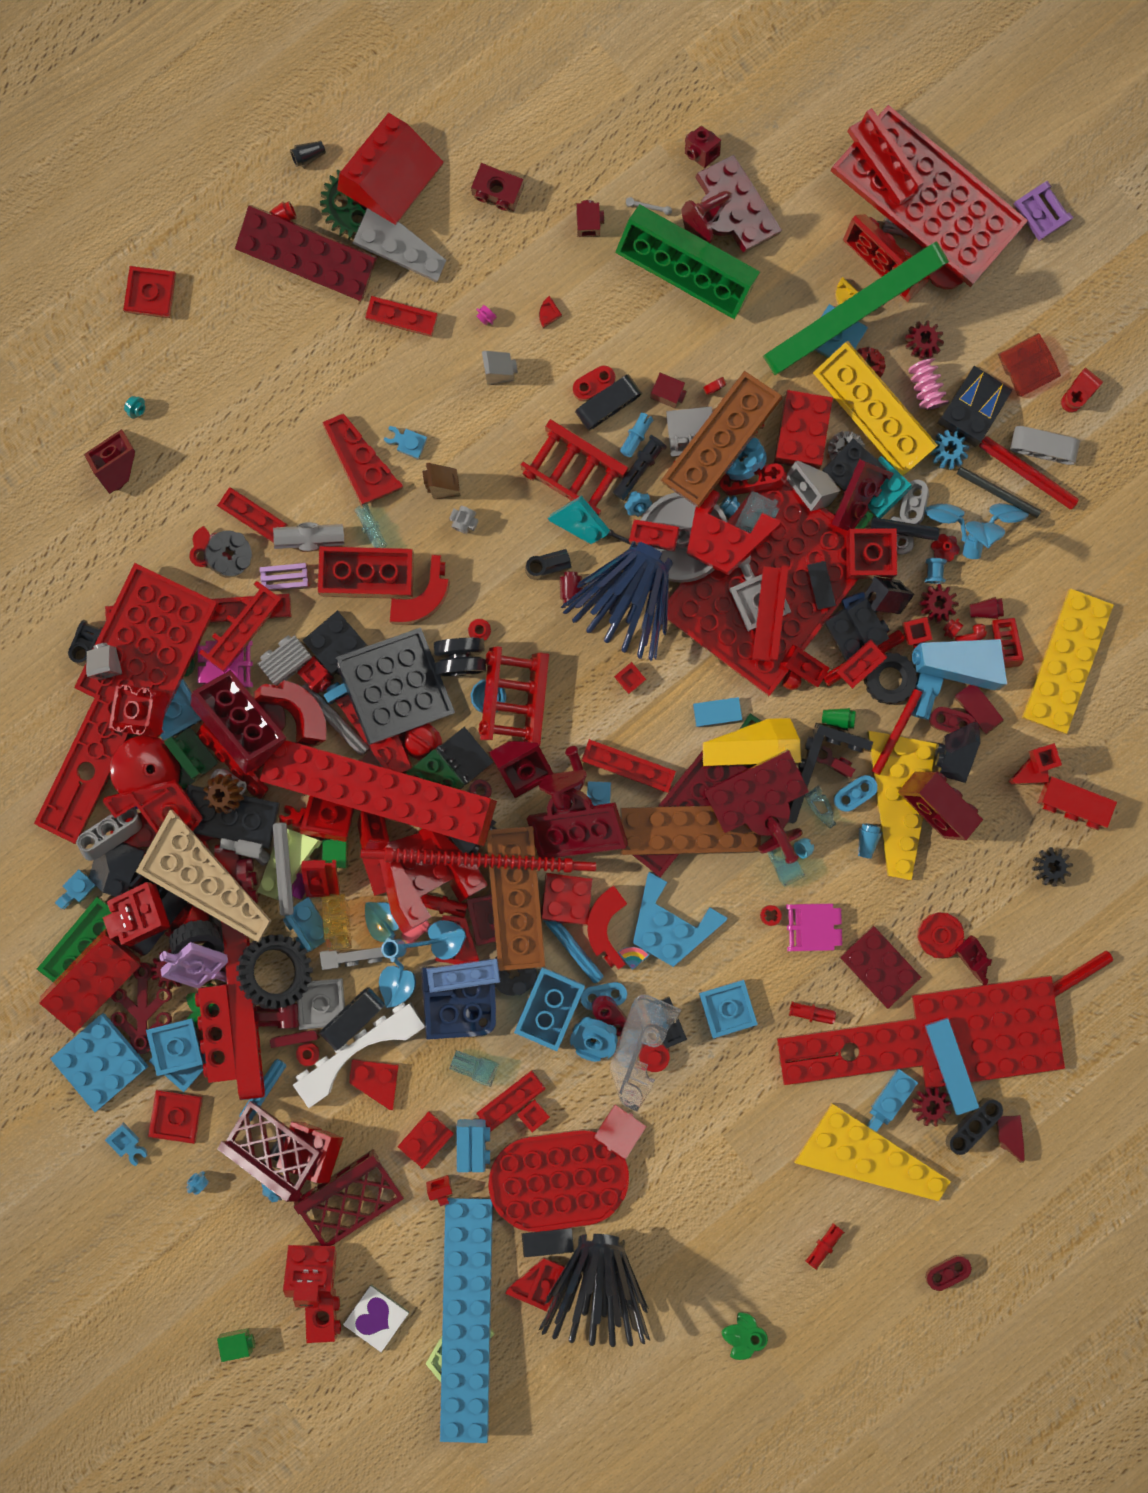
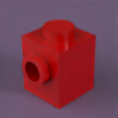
M927 617L902 622L907 645H913L916 648L920 643H927V641L933 640Z

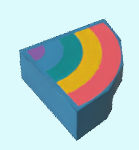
M625 947L617 952L632 970L650 955L645 950L637 947Z

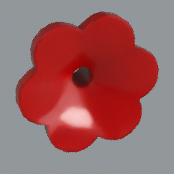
M940 534L938 540L933 541L931 544L934 558L946 559L947 562L952 561L954 556L960 552L957 538L952 535Z

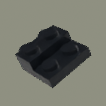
M861 598L823 621L845 661L852 657L870 639L877 646L889 639L887 635L890 631L888 625L884 620L879 621L876 615L879 611H874L871 608L873 600L868 601L866 598Z
M338 610L303 639V642L333 676L336 673L340 675L334 660L336 657L368 646Z

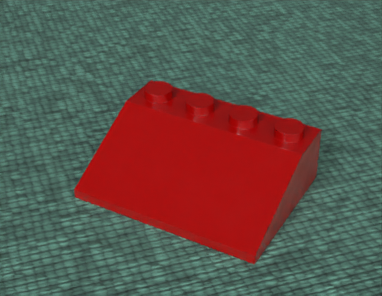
M388 112L339 173L337 190L396 225L439 171L444 161L407 123Z
M866 214L855 215L851 219L843 241L881 277L912 257L906 249H901L896 244V240L891 234H885L879 228V223L874 218L868 217ZM927 276L901 293L900 296L909 302L928 283L931 277Z

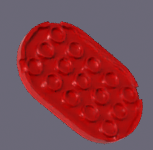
M579 1129L523 1137L507 1145L496 1157L489 1175V1194L497 1213L508 1223L524 1231L540 1232L596 1224L610 1217L624 1200L629 1185L627 1162L613 1152H608L606 1147L593 1139L596 1131Z

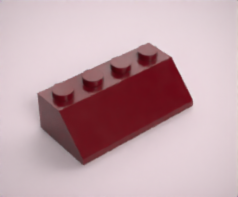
M231 670L192 691L190 706L245 774L265 763L286 741L285 735Z

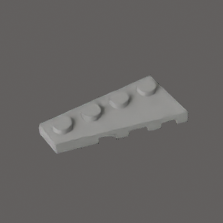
M367 208L353 244L437 282L446 259L400 222L394 225Z

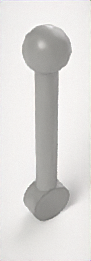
M628 197L625 202L627 207L639 206L640 204L647 209L664 212L665 215L672 213V208L669 206L660 207L637 202L632 197Z

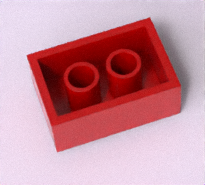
M787 390L784 397L774 463L793 466L796 461H800L818 470L820 469L823 462L833 397Z

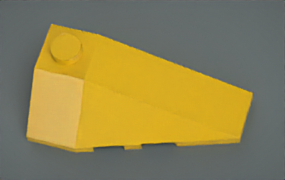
M768 718L703 742V766L756 765L787 749L790 751L795 763H801L800 738L790 718Z

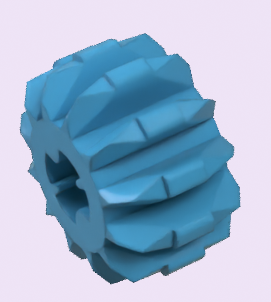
M949 430L944 432V436L940 433L936 435V440L934 441L938 446L929 454L936 455L932 462L937 463L940 461L941 469L946 464L949 470H952L954 465L960 467L963 464L962 460L968 458L967 453L964 451L969 449V445H962L966 438L961 437L958 439V431H955L952 436ZM947 446H950L949 449L953 448L951 454H948L949 451H945Z

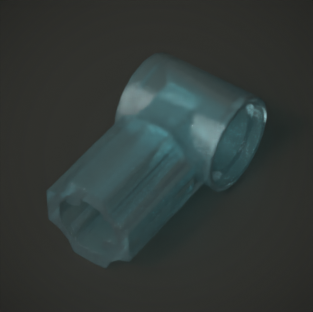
M456 1050L449 1069L469 1076L475 1082L491 1087L500 1064L483 1057L477 1058Z

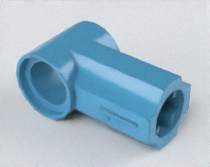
M919 672L915 689L921 691L922 695L912 716L929 720L934 700L940 692L943 678Z

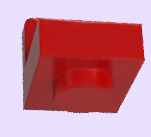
M315 657L297 672L309 685V688L316 693L325 691L334 678Z

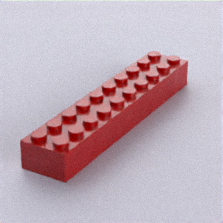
M288 740L265 762L260 781L480 846L485 845L497 801L491 798Z

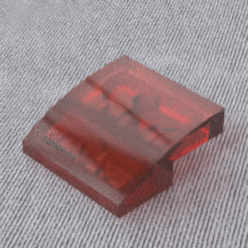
M1040 333L998 354L1005 374L1010 376L1019 397L1061 376L1055 360Z

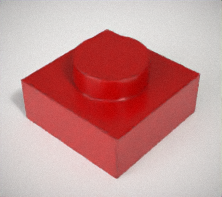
M632 662L614 676L628 695L646 681V678Z
M536 1099L517 1114L532 1133L550 1118Z

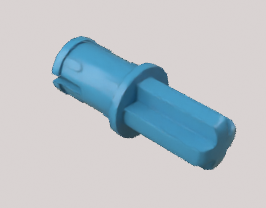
M641 413L634 427L629 429V435L620 449L624 456L632 457L640 442L644 441V435L653 422L651 416L646 419L648 415Z

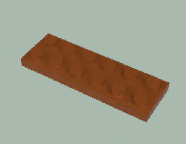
M744 371L661 479V482L699 508L782 400V395Z
M711 806L620 808V818L628 841L627 847L621 849V855L759 852L758 847L761 845V835L753 832L746 823L724 833Z
M533 826L489 830L487 835L488 856L494 854L495 857H498V854H501V857L508 855L510 858L514 855L515 858H518L520 855L521 858L528 856V859H531L534 856L536 859ZM489 865L499 971L545 967L537 868H534L532 871L530 868L524 870V867L518 870L517 867L511 869L508 866L507 869H504V866H501L498 869L497 866L491 868Z

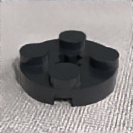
M226 530L216 533L208 541L204 550V558L207 566L212 571L219 574V576L230 578L238 576L250 565L252 551L243 534ZM225 548L233 551L232 560H228L226 556L223 557L222 553L225 552Z
M536 968L517 969L520 976H515L513 979L509 978L510 974L507 970L499 971L500 982L495 983V987L505 995H522L533 986L537 970Z

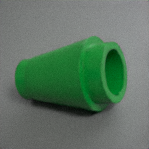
M851 708L823 709L822 723L847 731L848 728L854 729L855 710H851Z

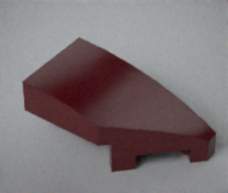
M971 935L955 951L979 982L986 985L989 980L986 978L988 966H991L992 959L987 957V953L978 939Z
M1021 1115L1001 1116L996 1122L998 1138L1001 1143L1000 1147L1015 1156L1017 1161L1024 1163L1025 1153Z

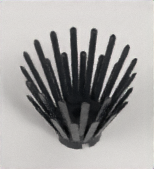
M587 1234L579 1236L578 1247L546 1297L545 1304L550 1302L552 1297L555 1296L539 1330L543 1329L542 1335L547 1333L561 1303L554 1321L556 1327L552 1335L553 1339L558 1338L582 1278L572 1319L569 1343H574L576 1340L581 1314L583 1316L588 1314L592 1292L589 1331L590 1346H594L596 1343L597 1324L601 1323V1316L605 1318L607 1315L609 1345L611 1347L616 1346L615 1326L621 1327V1317L624 1322L627 1344L630 1347L633 1346L630 1322L632 1329L638 1332L642 1344H645L644 1335L650 1341L639 1303L645 1313H648L647 1309L649 1308L626 1255L625 1240L623 1239L619 1243L620 1237L608 1234H593L592 1241H586Z

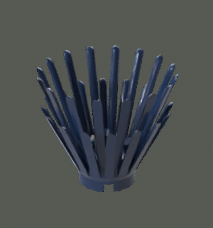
M633 541L628 550L578 582L577 588L588 585L560 608L567 607L563 614H568L574 608H581L591 599L572 619L573 623H577L595 604L590 613L596 615V617L587 627V633L593 632L608 611L612 615L609 619L611 626L604 638V642L609 643L632 602L625 620L630 625L621 648L622 652L626 653L646 598L650 592L642 622L643 631L637 657L641 659L643 656L644 648L648 644L654 617L648 658L652 661L654 656L656 660L660 624L663 625V634L666 635L669 571L673 562L670 558H667L664 563L660 560L662 552L642 542L636 545L635 541Z

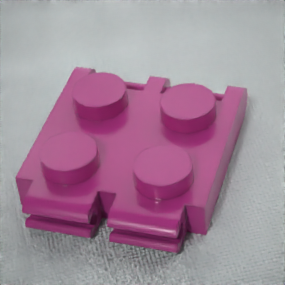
M206 641V646H198V662L206 663V666L198 667V683H208L224 674L223 671L199 654L201 649L209 653L217 641ZM250 641L246 646V661H244L245 651L243 650L227 670H231L244 687H253V682H250V667L253 666V662L250 661V646H253V641ZM244 667H246V682H244Z
M832 903L786 904V909H789V925H787V930H789V946H787V951L834 950V946H842V929H834V925L842 924L841 908H833ZM793 909H795V925L793 920ZM794 930H796V946H794Z

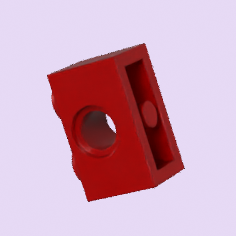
M333 1289V1299L320 1298L319 1308H305L306 1343L335 1342L337 1335L341 1334V1320H337L336 1311L340 1310V1296H336V1289ZM319 1311H326L329 1314V1320L321 1321L317 1313Z

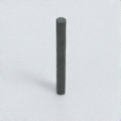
M962 466L956 473L1035 518H1038L1042 511Z

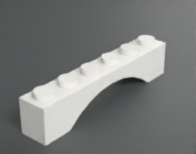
M402 1002L392 1009L394 1014L388 1019L385 1016L379 1018L373 1023L375 1028L369 1032L366 1029L354 1036L355 1042L349 1046L346 1043L335 1051L336 1055L328 1059L325 1056L316 1062L317 1068L309 1073L306 1069L295 1077L298 1081L293 1086L308 1108L331 1093L334 1080L340 1069L357 1051L380 1041L407 1040L425 1027V1022L411 1002L408 1005Z

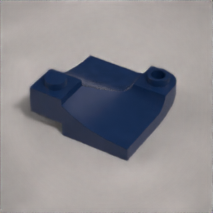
M445 965L421 967L427 1040L483 1036L493 1031L496 1025L495 983L430 993L427 968ZM481 1018H485L487 1020L485 1026L479 1025V1020Z

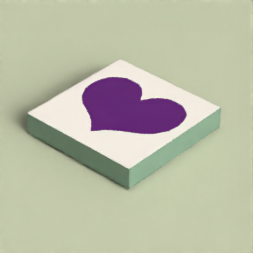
M371 1284L343 1325L382 1352L409 1314V1311Z

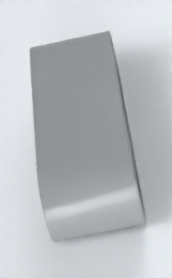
M1016 426L1010 450L1022 455L1066 465H1074L1080 440L1034 428Z
M131 808L117 818H114L111 814L82 833L77 839V846L82 856L89 861L96 860L136 834L142 827V821L136 808ZM128 818H134L130 822H125ZM109 831H114L111 835H105ZM89 844H94L92 848L85 849Z

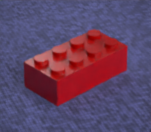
M319 546L318 594L320 596L413 599V549Z
M105 928L40 996L39 1004L75 1034L141 966L140 958L128 947L121 945L120 941L110 939Z

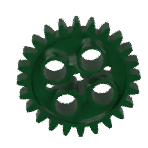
M337 170V178L330 175L329 180L331 184L324 183V188L327 191H321V197L325 200L320 201V206L326 207L322 210L321 214L323 216L329 215L325 223L330 224L333 222L332 231L339 228V236H343L346 232L348 233V240H351L352 236L357 234L361 223H355L352 217L355 215L364 217L367 208L359 204L354 206L353 199L337 190L339 173L341 172ZM338 199H343L347 202V205L341 208L335 202Z

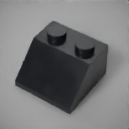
M972 722L945 735L942 743L937 744L935 766L938 767V772L946 778L966 783L981 743L979 723Z

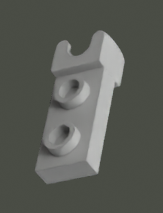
M381 947L339 953V949L320 952L322 970L339 968L343 962H345V967L359 965V960L368 959V963L381 962L382 957H385L382 954Z

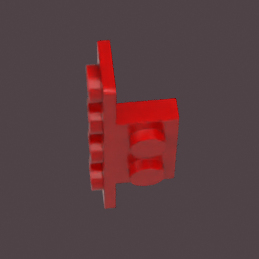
M203 723L197 732L200 741L211 748L216 758L220 762H224L233 775L246 782L247 790L251 795L262 799L267 793L268 787L254 773L265 763L245 774L210 729Z

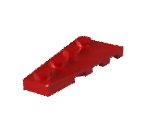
M344 413L322 423L361 507L403 489L402 483L394 477L388 466L380 460L374 449L366 443L360 432Z
M349 695L335 700L346 714L348 720L359 732L361 738L368 745ZM400 735L368 745L383 768L400 773L407 772L413 768Z

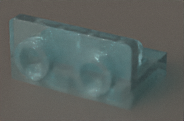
M752 491L735 527L751 533L762 513L775 519L780 509L776 507L778 500L768 499Z

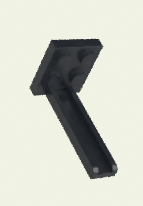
M815 723L813 736H808L804 749L808 750L805 759L801 758V763L798 765V770L807 788L824 736H826V741L841 746L842 742L849 744L848 748L864 753L865 749L871 751L873 741ZM805 794L792 800L791 803L788 802L790 808L788 823L793 824L797 821Z

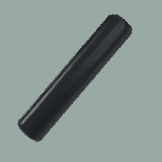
M876 517L871 522V529L897 528L898 535L934 541L938 540L940 529L936 527Z

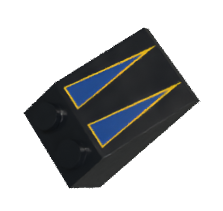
M973 366L937 424L952 433L958 431L959 438L965 437V441L976 448L995 421L1012 389L978 367Z

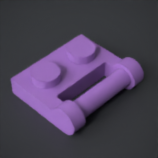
M1048 181L1042 183L1014 203L1018 212L1028 220L1027 225L1038 241H1041L1073 219L1071 213L1066 212L1050 189L1052 186ZM1043 194L1059 217L1058 220H1055L1039 195Z

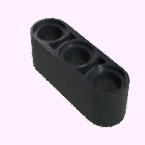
M627 374L576 409L575 413L586 429L590 431L642 395V392L631 376Z
M367 987L342 1009L319 1034L337 1051L384 1007L385 1003L370 987Z
M989 1097L980 1100L978 1103L979 1108L970 1111L947 1135L945 1142L948 1149L957 1155L966 1154L1003 1115V1106L1000 1102ZM994 1103L995 1112L987 1115L985 1111L986 1106ZM973 1120H978V1130L971 1132L969 1124ZM962 1137V1147L955 1149L953 1147L954 1139Z

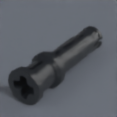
M650 435L649 442L642 451H638V459L612 493L624 501L649 466L652 467V465L654 466L656 463L655 459L667 446L655 436Z

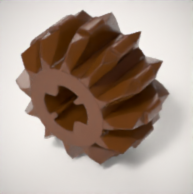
M218 774L215 778L209 779L207 781L209 786L203 789L208 793L204 797V800L210 801L208 808L215 807L216 813L224 812L226 814L232 812L233 809L239 808V802L245 798L240 794L244 788L237 786L240 779L232 780V774L225 776Z

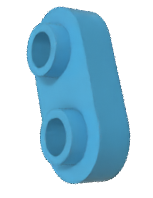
M867 775L855 779L835 794V806L843 812L855 809L876 794L877 782L874 778ZM862 783L868 785V791L864 792L861 790ZM843 796H847L849 798V803L847 805L843 804L841 801Z
M619 982L590 986L583 990L581 1003L586 1009L592 1010L593 1002L588 1000V996L595 994L597 997L609 996L617 1005H621L627 998V990ZM614 989L620 992L617 998L611 996V991Z

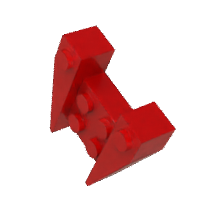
M425 829L418 831L424 841L407 850L408 852L411 849L414 852H417L418 849L420 852L427 850V853L433 850L434 853L440 851L442 854L444 851H447L448 854H451L453 851L454 854L461 852V855H464L446 836ZM388 844V845L385 846L382 850H385L386 847H388V848H391V847H390V845ZM379 859L391 914L403 934L431 918L421 900V897L449 883L459 902H462L488 886L476 864L473 867L470 864L464 867L463 864L457 866L456 863L453 866L447 863L445 866L443 863L437 865L436 862H433V865H431L430 862L423 864L420 861L417 864L416 861H413L411 864L409 861L403 863V860H399V863H397L396 860L385 862L384 859Z

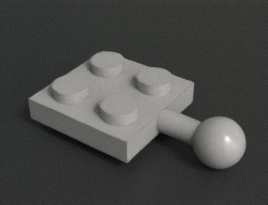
M751 556L738 566L741 568L746 581L729 589L748 632L756 628L762 574L757 577L754 576L749 565ZM786 599L783 616L791 613Z

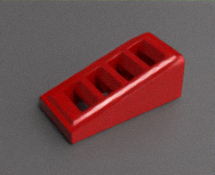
M1015 618L992 620L994 640L1012 636L1010 640L1001 639L1005 668L1021 666L1024 657ZM1011 627L1010 631L1000 632L999 628ZM1013 646V649L1004 650L1003 647Z

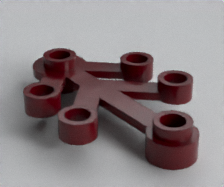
M142 962L140 963L141 966L133 973L134 977L138 980L137 1005L127 996V992L123 988H118L111 996L114 1002H120L137 1020L136 1029L127 1020L124 1012H115L111 1016V1022L115 1026H120L131 1037L130 1045L138 1054H146L151 1051L146 1033L147 1020L165 1002H169L172 999L171 990L164 988L157 992L156 998L148 1005V980L153 977L154 972L150 971V967H153L150 963ZM140 968H144V970H145V975H144V976H141V975L139 974V969H140ZM118 991L122 993L120 1000L116 997ZM163 991L168 995L166 1000L161 997ZM169 1012L159 1013L156 1017V1022L149 1029L171 1024V1014ZM118 1014L122 1017L121 1023L116 1021ZM162 1015L167 1016L166 1023L161 1021ZM140 1038L144 1040L143 1047L138 1044Z

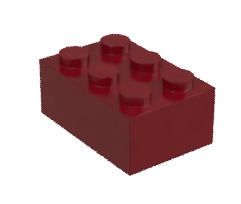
M914 772L898 791L944 839L967 841L984 820L978 814V809L972 804L967 803L962 798L963 794L956 788L951 787L947 783V778L940 772Z

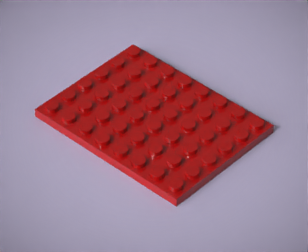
M775 472V475L772 478L776 479V476L779 473ZM787 480L780 487L750 492L728 521L729 524L748 533L752 532L762 513L781 521V527L770 534L762 545H759L750 553L751 561L749 563L755 577L762 574L763 566L773 568L789 566L785 599L791 613L783 616L778 660L776 662L752 660L756 628L748 632L729 590L746 581L741 568L737 567L730 575L715 569L707 576L696 581L681 582L668 600V621L768 697L789 671L781 663L792 644L805 650L824 625L823 621L831 616L858 580L847 579L846 533L848 531L832 525L835 515L827 509L821 508L810 511ZM825 561L836 606L817 610L807 565Z

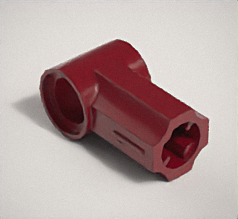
M294 1003L277 1009H265L257 1006V1011H254L255 1022H258L259 1027L297 1028L298 1004Z

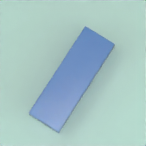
M496 958L427 968L430 993L500 982Z

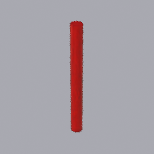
M913 690L872 769V772L880 775L922 695L921 691Z

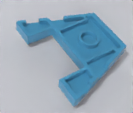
M649 872L647 874L633 943L674 967L727 920V917L709 907L698 927L692 926L656 904L667 882Z

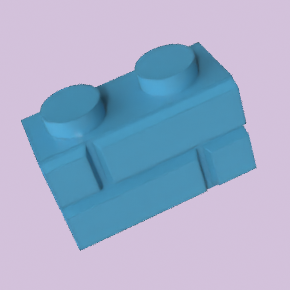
M459 1119L457 1121V1172H485L486 1164H490V1150H486V1142H490V1127H486V1120Z

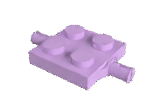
M190 942L177 954L163 951L160 955L161 961L168 962L160 969L161 975L164 978L195 988H200L212 979H218L223 982L227 980L226 972L221 971V968L228 963V958L226 954Z

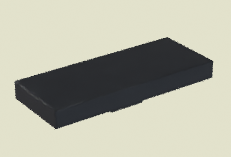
M822 561L807 565L817 610L836 606L826 562Z

